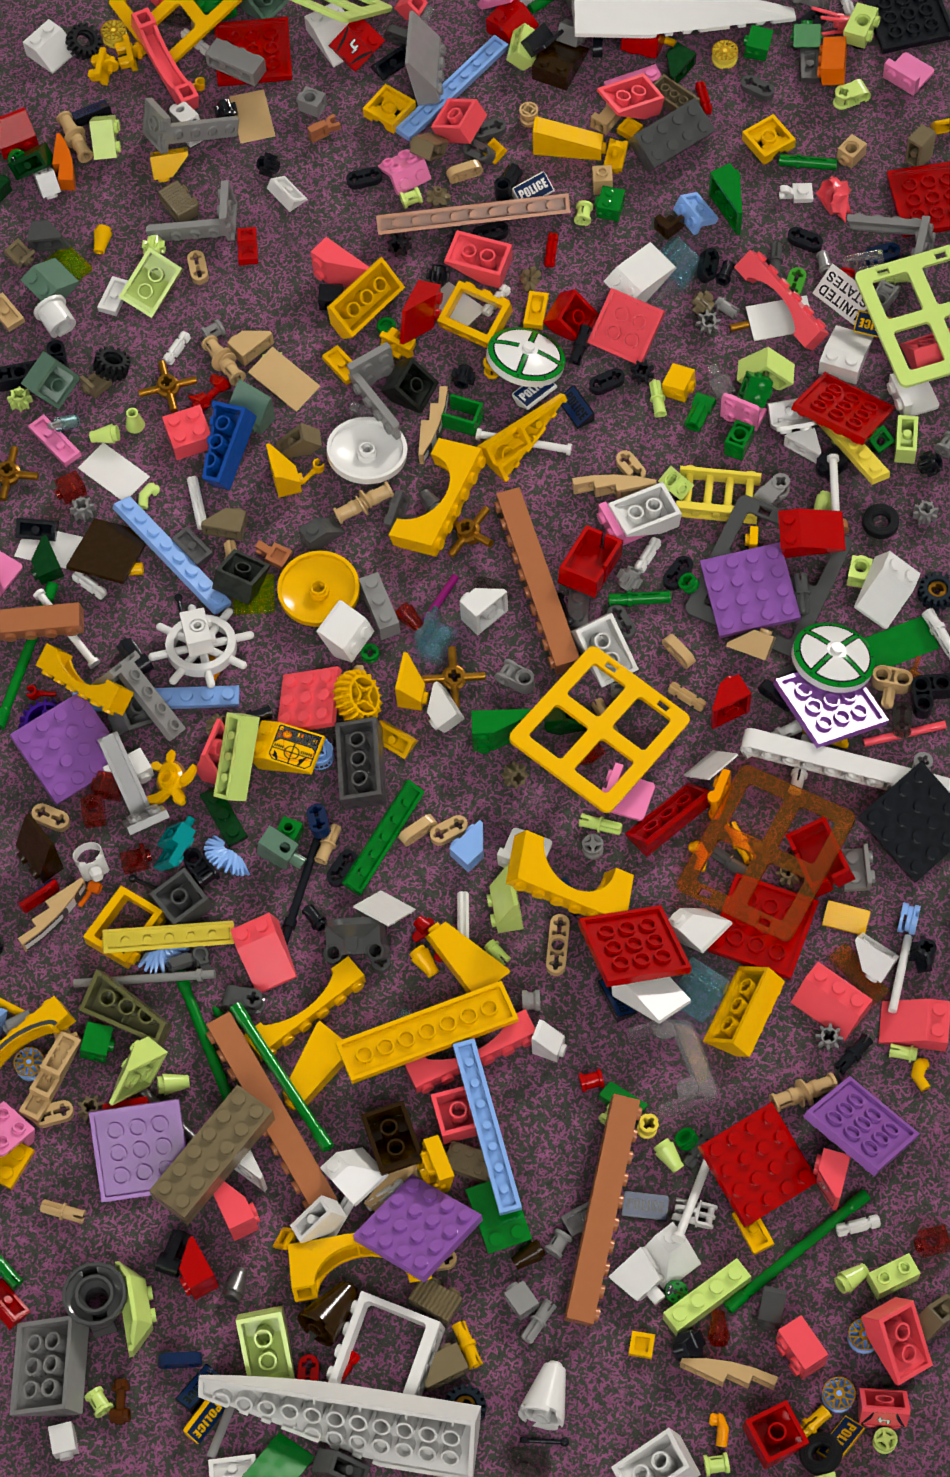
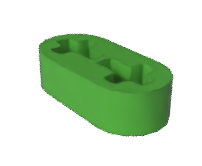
M795 267L790 270L786 281L790 284L789 289L795 288V292L800 296L806 281V272L800 267ZM797 274H799L800 277L798 278V281L795 282L794 278Z

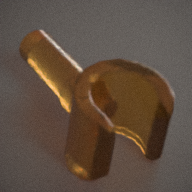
M916 656L914 666L909 671L913 679L918 675H922V673L917 671L921 661L920 656Z

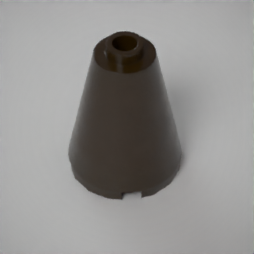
M342 1281L303 1309L297 1316L302 1329L306 1333L310 1330L316 1334L317 1337L314 1340L328 1347L332 1346L337 1341L351 1313L352 1302L358 1298L356 1286L349 1281Z

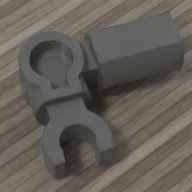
M203 946L195 947L190 954L186 952L166 959V965L170 973L189 968L192 964L195 965L196 969L215 970L209 965V953Z

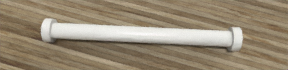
M478 428L476 440H487L497 433L482 431V429ZM538 440L533 448L563 452L570 456L572 444L564 445Z
M829 454L827 462L830 468L831 511H840L837 464L839 462V455Z
M41 588L33 594V597L39 600L43 606L53 605L45 595L44 589ZM77 635L68 636L87 660L90 669L100 663V660L92 655Z
M704 1159L677 1230L671 1236V1239L678 1244L684 1243L686 1239L685 1232L710 1169Z

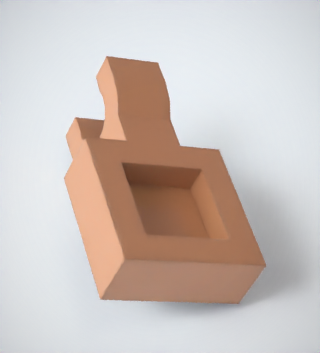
M334 114L328 116L326 122L322 120L307 127L308 137L312 143L329 136V133L341 129L339 122L333 123L336 121Z
M260 540L255 545L256 553L265 557L266 563L281 570L285 568L293 555L292 550L275 542L272 547Z

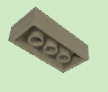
M665 74L654 83L656 88L665 97L663 106L671 112L694 98L700 104L699 97Z
M452 1140L447 1152V1158L453 1173L480 1183L490 1181L482 1150Z

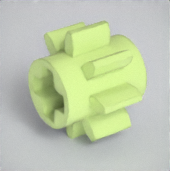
M151 235L148 236L147 241L143 240V254H145L149 247L159 254H165V240H162L161 237Z
M19 386L14 390H10L11 396H8L7 400L12 410L18 409L22 412L26 408L30 409L29 403L33 402V398L30 395L29 389L24 390Z

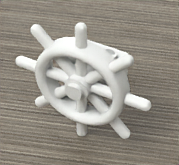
M191 604L188 606V611L179 613L181 621L172 628L163 623L156 625L158 631L167 634L166 650L152 652L148 655V658L151 661L168 658L170 664L176 669L169 679L172 685H175L183 675L191 677H205L207 687L214 688L215 681L213 675L223 671L230 664L240 669L247 667L245 661L235 657L237 642L253 639L254 633L247 631L235 634L233 628L226 622L233 614L231 608H226L221 616L217 617L206 615L204 607L196 609V606ZM219 631L225 637L216 638L215 635ZM178 640L186 643L184 646L176 647ZM227 645L224 652L215 648L218 646ZM189 653L185 660L178 656ZM212 655L216 657V659L213 661H209L208 656ZM197 658H200V660H201V663H200V664H196V663H193V662H194Z

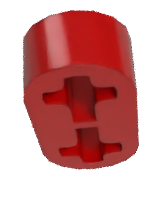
M304 1355L298 1363L297 1379L319 1381L320 1364L318 1359L314 1355ZM308 1360H311L312 1364L315 1365V1367L311 1368L310 1375H307V1370L303 1367V1364H307Z

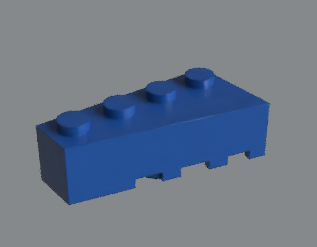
M212 401L213 416L210 417L211 431L210 436L207 438L209 446L208 453L205 454L202 479L213 487L230 491L257 416L245 407Z

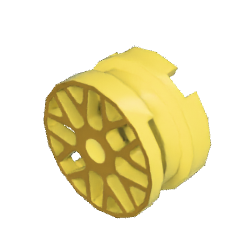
M114 19L102 25L101 36L105 46L115 49V43L124 41L123 35L127 34V31L122 21Z
M720 40L713 45L711 58L714 66L720 69H729L736 65L738 47L734 42Z

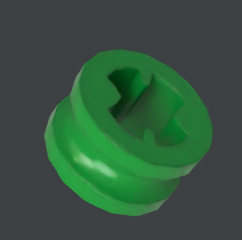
M692 573L683 574L678 582L679 587L687 594L695 592L700 584L699 580Z
M365 644L360 651L361 658L366 663H375L379 659V649L375 644ZM368 650H372L375 654H372V657H368L366 653H368Z

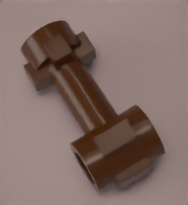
M115 1379L112 1391L116 1392V1409H110L109 1420L110 1423H115V1425H125V1422L131 1421L130 1408H125V1392L130 1391V1384H128L127 1379Z

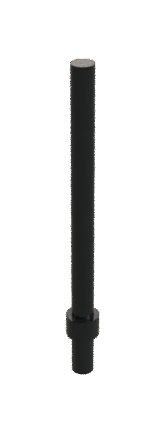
M313 837L288 917H285L283 923V935L287 945L292 930L296 928L298 911L315 862L314 857L320 846L321 839H316L315 837Z

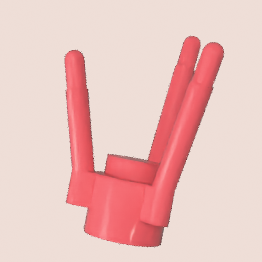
M814 6L811 7L814 11L834 16L820 17L822 20L833 21V28H836V30L821 32L823 36L843 34L850 16Z

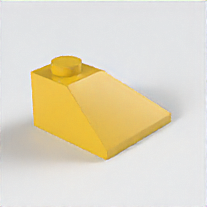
M188 147L169 149L168 153L163 154L159 151L150 152L154 180H158V182L170 181L169 178L175 175L187 158Z
M270 443L266 444L278 498L302 492L301 485L304 484L302 473H298L296 466Z
M403 652L395 686L397 707L422 711L423 704L427 705L429 692H426L425 683L409 654Z

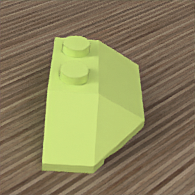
M120 1261L115 1262V1268L121 1273L127 1286V1301L122 1314L129 1357H134L153 1331L152 1322H157L155 1308H150L149 1300H153L152 1287L147 1286L145 1278Z

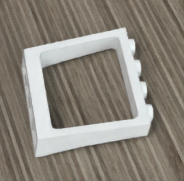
M361 1291L358 1301L354 1300L352 1302L350 1312L353 1315L350 1322L344 1324L342 1334L345 1337L343 1342L336 1346L334 1356L337 1359L335 1364L328 1368L326 1375L327 1380H329L328 1382L341 1384L343 1373L349 1362L351 1351H353L367 1309L370 1306H375L425 1327L403 1391L404 1394L422 1396L435 1352L438 1351L446 1328L440 1321Z

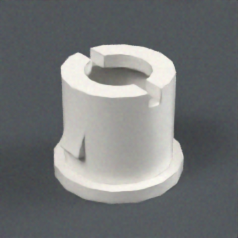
M62 295L49 296L42 300L34 309L35 318L43 323L53 338L67 334L76 325V320L67 308L66 299Z

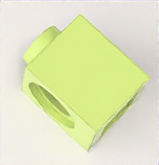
M672 466L658 480L659 483L663 482L667 490L681 501L694 487V484Z
M852 555L847 586L862 588L873 559L863 555Z

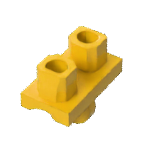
M125 34L123 35L124 41L115 43L118 56L127 53L125 56L118 57L122 70L132 68L133 71H138L136 58L139 60L143 59L146 51L139 42H135L132 45L129 35Z
M101 47L99 54L92 55L91 63L95 69L88 71V77L92 82L99 81L102 85H108L110 74L118 71L120 64L115 60L114 56L107 54L105 47Z
M612 138L609 140L604 165H612V174H619L623 170L629 145L628 141H618Z
M392 327L387 333L381 332L379 335L381 345L388 342L392 349L393 358L400 359L401 356L411 358L414 356L413 350L416 346V339L403 345L400 344L399 338L401 333L399 330Z

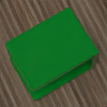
M450 394V408L474 415V419L470 421L442 413L443 427L475 437L477 429L484 418L483 403Z

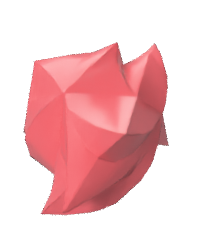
M831 176L830 179L822 182L816 194L830 215L837 214L846 223V213L851 214L848 197L852 189L848 186L847 180L840 181L837 177Z

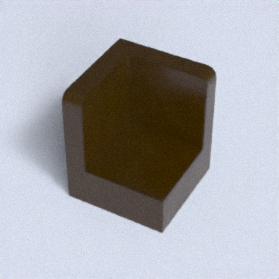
M659 214L654 218V229L668 240L684 227L685 217L680 215L675 218L669 215L665 218Z

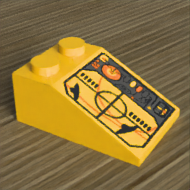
M262 720L258 728L253 764L262 770L312 775L326 738L323 735L285 723Z

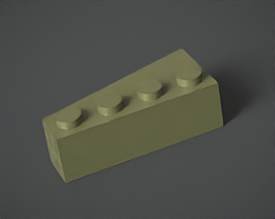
M96 969L79 1010L139 1037H150L158 1045L164 1046L173 1025L107 973Z

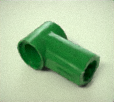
M697 392L684 426L694 432H700L708 415L712 414L710 411L712 407L715 408L717 398Z

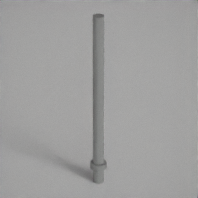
M200 968L196 971L112 976V978L121 985L185 980L203 982V979H215L216 971ZM92 978L74 979L73 986L74 988L89 987Z

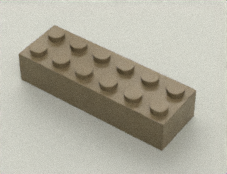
M236 1085L149 1190L152 1198L185 1224L189 1225L275 1120L273 1111L239 1085Z

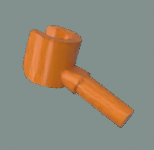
M90 881L87 885L86 894L77 905L82 908L92 893L99 895L103 885L100 882Z

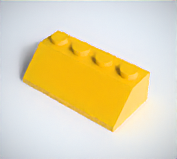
M383 257L377 259L327 306L330 324L342 339L354 337L405 288Z
M738 966L703 1042L737 1057H750L785 981L769 967Z

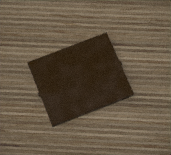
M94 518L67 563L66 569L124 584L146 543L131 527Z

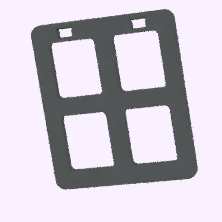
M748 495L740 496L709 558L732 553L730 548L747 514H753L758 518L779 526L778 511H782V509ZM760 507L771 511L770 515L766 516L759 513ZM845 536L846 551L833 552L817 585L811 586L808 584V591H811L809 595L810 613L802 615L792 638L786 639L772 633L771 636L776 637L772 648L773 651L792 658V647L797 635L804 628L816 623L851 549L852 541L849 537ZM701 573L699 587L691 594L686 604V612L689 616L716 627L712 608L704 603L708 593L703 574ZM790 577L793 590L796 592L795 578Z

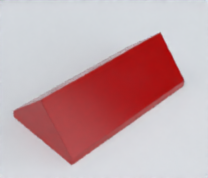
M687 783L648 814L643 821L638 822L628 830L625 835L648 857L710 806L707 798L710 790Z

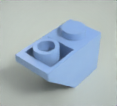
M481 820L476 824H471L466 829L465 834L460 839L456 838L449 848L450 856L467 872L471 871L484 858L483 822Z

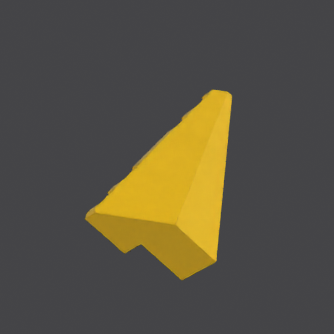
M558 394L477 446L482 448L486 457V464L504 482L510 479L508 476L513 469L518 468L520 465L519 461L538 441L546 430L545 426L550 419L555 418L557 415L556 411L561 404L566 403L567 398L565 394Z

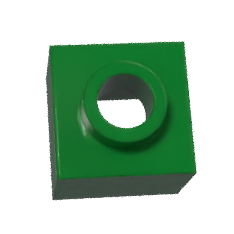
M884 425L878 428L868 439L869 444L878 455L895 444L894 438ZM881 438L884 440L885 443L883 445H879L877 443V440Z
M283 816L277 830L298 843L304 831V826L301 822Z

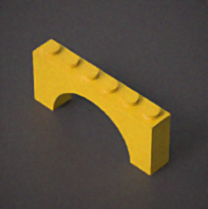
M438 438L431 456L435 465L443 468L450 474V483L444 498L434 509L425 515L413 519L397 518L389 533L394 546L437 557L439 551L443 549L445 539L453 529L454 521L460 516L461 508L464 502L468 500L470 490L476 484L478 475L486 464V457L482 448Z
M525 830L514 835L506 884L513 886L517 891L530 893L534 898L547 900L551 905L567 908L571 913L589 917L628 910L634 875L614 868L604 873L600 885L594 891L587 892L574 889L561 881L551 869L544 851V837Z
M354 1233L327 1238L323 1237L305 1243L296 1242L288 1244L291 1287L295 1302L318 1299V1292L322 1281L329 1272L342 1263L361 1257H382L354 1241ZM406 1272L410 1283L421 1281Z

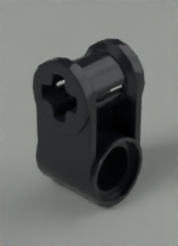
M193 847L188 848L184 852L183 861L185 867L202 890L214 879H220L214 866L208 862L199 849ZM191 858H198V861L195 863L188 862Z

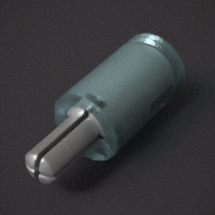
M76 414L56 417L53 422L47 424V427L58 432L76 429L80 426V418Z

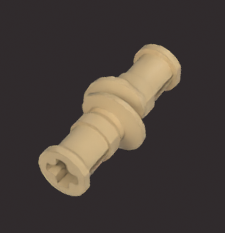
M69 111L59 113L56 121L63 128L64 140L67 146L76 151L79 162L86 163L90 161L94 155L93 151L87 146L85 129L74 123L73 116Z
M207 336L202 341L201 346L205 351L209 352L212 358V367L227 375L230 384L236 386L239 379L244 381L246 375L237 367L235 363L236 355L229 348L220 346L216 336Z
M385 481L384 485L374 490L372 489L366 494L359 490V498L355 496V500H351L337 509L333 508L340 525L343 524V521L360 514L362 511L368 516V508L380 504L381 501L389 497L393 498L394 493L388 482Z
M831 1072L827 1073L826 1077L814 1079L808 1083H805L802 1079H797L794 1084L795 1088L786 1089V1091L778 1094H769V1101L774 1104L778 1113L783 1108L797 1104L801 1108L805 1107V1100L812 1106L814 1104L813 1098L832 1091L838 1086V1082Z

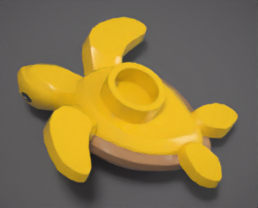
M172 749L166 754V761L163 764L158 761L151 763L152 769L158 772L156 786L159 792L147 796L149 804L159 805L169 797H172L177 805L184 806L187 802L184 791L186 786L194 779L197 766L192 764L186 771L181 763L175 761L176 753Z

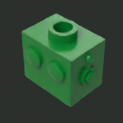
M803 20L801 24H794L792 27L793 33L790 35V40L793 41V48H819L820 42L823 40L821 24H813L811 20Z
M752 25L749 35L745 34L743 46H746L744 57L766 61L774 30Z
M602 186L600 196H596L595 199L596 218L619 222L625 202V190Z
M746 371L737 397L760 408H764L767 399H770L772 395L773 381L760 372Z
M735 420L725 440L724 454L743 461L754 439L755 426Z
M87 1021L80 1048V1058L106 1063L108 1052L113 1053L115 1039H112L113 1027Z

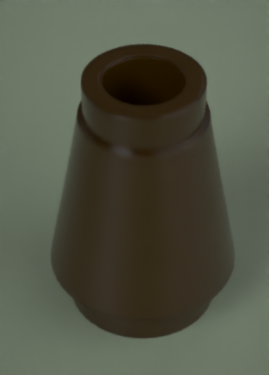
M536 1239L533 1242L530 1240L511 1260L519 1270L543 1260L542 1257L547 1254Z

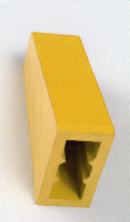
M535 117L533 126V155L601 161L602 154H606L607 142H603V134Z
M446 921L441 925L437 922L428 929L430 934L425 938L467 993L496 983L510 973L506 966Z
M321 1021L316 1024L289 1078L307 1106L344 1066L336 1047V1042L342 1040V1038ZM283 1090L284 1104L294 1111L296 1108Z

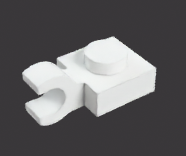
M792 183V188L788 185H781L779 199H793V203L813 202L812 183Z

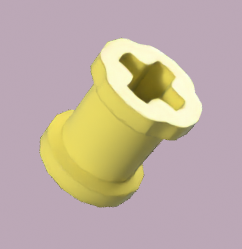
M653 1114L642 1115L637 1125L638 1135L643 1139L654 1137L659 1127L658 1118ZM644 1125H652V1127H648L647 1129L644 1128Z

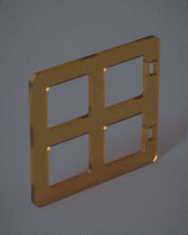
M750 765L742 766L677 882V887L681 893L782 941H788L794 936L855 823V815L846 808ZM751 785L784 800L762 840H758L728 826L743 795ZM801 808L835 823L816 861L812 864L779 849L780 843ZM719 841H724L753 855L748 868L731 896H727L697 881ZM770 864H774L805 879L783 920H778L748 905L751 896ZM702 889L712 893L710 900L699 895ZM761 917L772 921L770 927L758 923Z

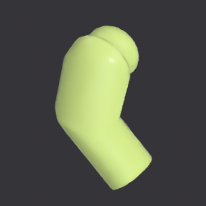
M148 483L139 493L138 505L142 509L147 510L150 495L156 496L160 491V487L154 483Z

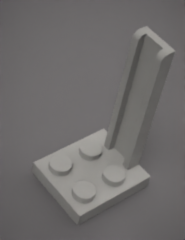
M145 98L142 133L161 154L168 153L169 144L236 137L238 135L239 118L236 116L171 123V117L153 98Z
M229 180L221 181V189H218V199L220 201V205H217L218 219L150 224L146 227L147 235H157L165 241L216 238L220 236H226L227 241H235L237 200Z
M861 213L847 215V221L853 230L915 235L916 247L912 248L911 256L932 250L934 247L936 233L932 232L934 226L933 223H930V216L922 215L921 220L919 218L904 219L899 216H893L892 218L881 215L866 216ZM929 267L923 268V272L926 277L928 274Z
M385 342L348 363L347 368L350 372L348 375L352 383V390L357 396L360 395L366 408H371L375 419L383 423L386 433L388 435L392 434L398 440L401 438L398 420L370 387L382 377L389 376L395 368L391 346L388 342Z
M136 650L91 684L99 685L106 683L107 679L112 682L120 679L127 689L134 692L133 697L168 741L173 740L186 729L135 664V661L140 658Z
M115 731L97 739L130 812V815L122 821L126 831L132 835L170 818L162 804L150 806L118 732Z

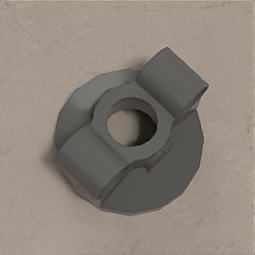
M372 917L325 920L326 947L324 948L323 955L328 962L339 963L349 955H366L370 960L384 961L389 957L390 947L387 944V927L385 924ZM379 945L381 947V954L377 957L374 950ZM335 948H338L340 952L337 959L333 957Z
M102 1262L86 1263L76 1268L67 1277L62 1289V1303L67 1314L76 1323L90 1327L95 1338L118 1332L115 1318L123 1311L127 1301V1286L121 1273L113 1266ZM103 1294L108 1297L107 1303L98 1309L89 1307L90 1299L94 1295Z

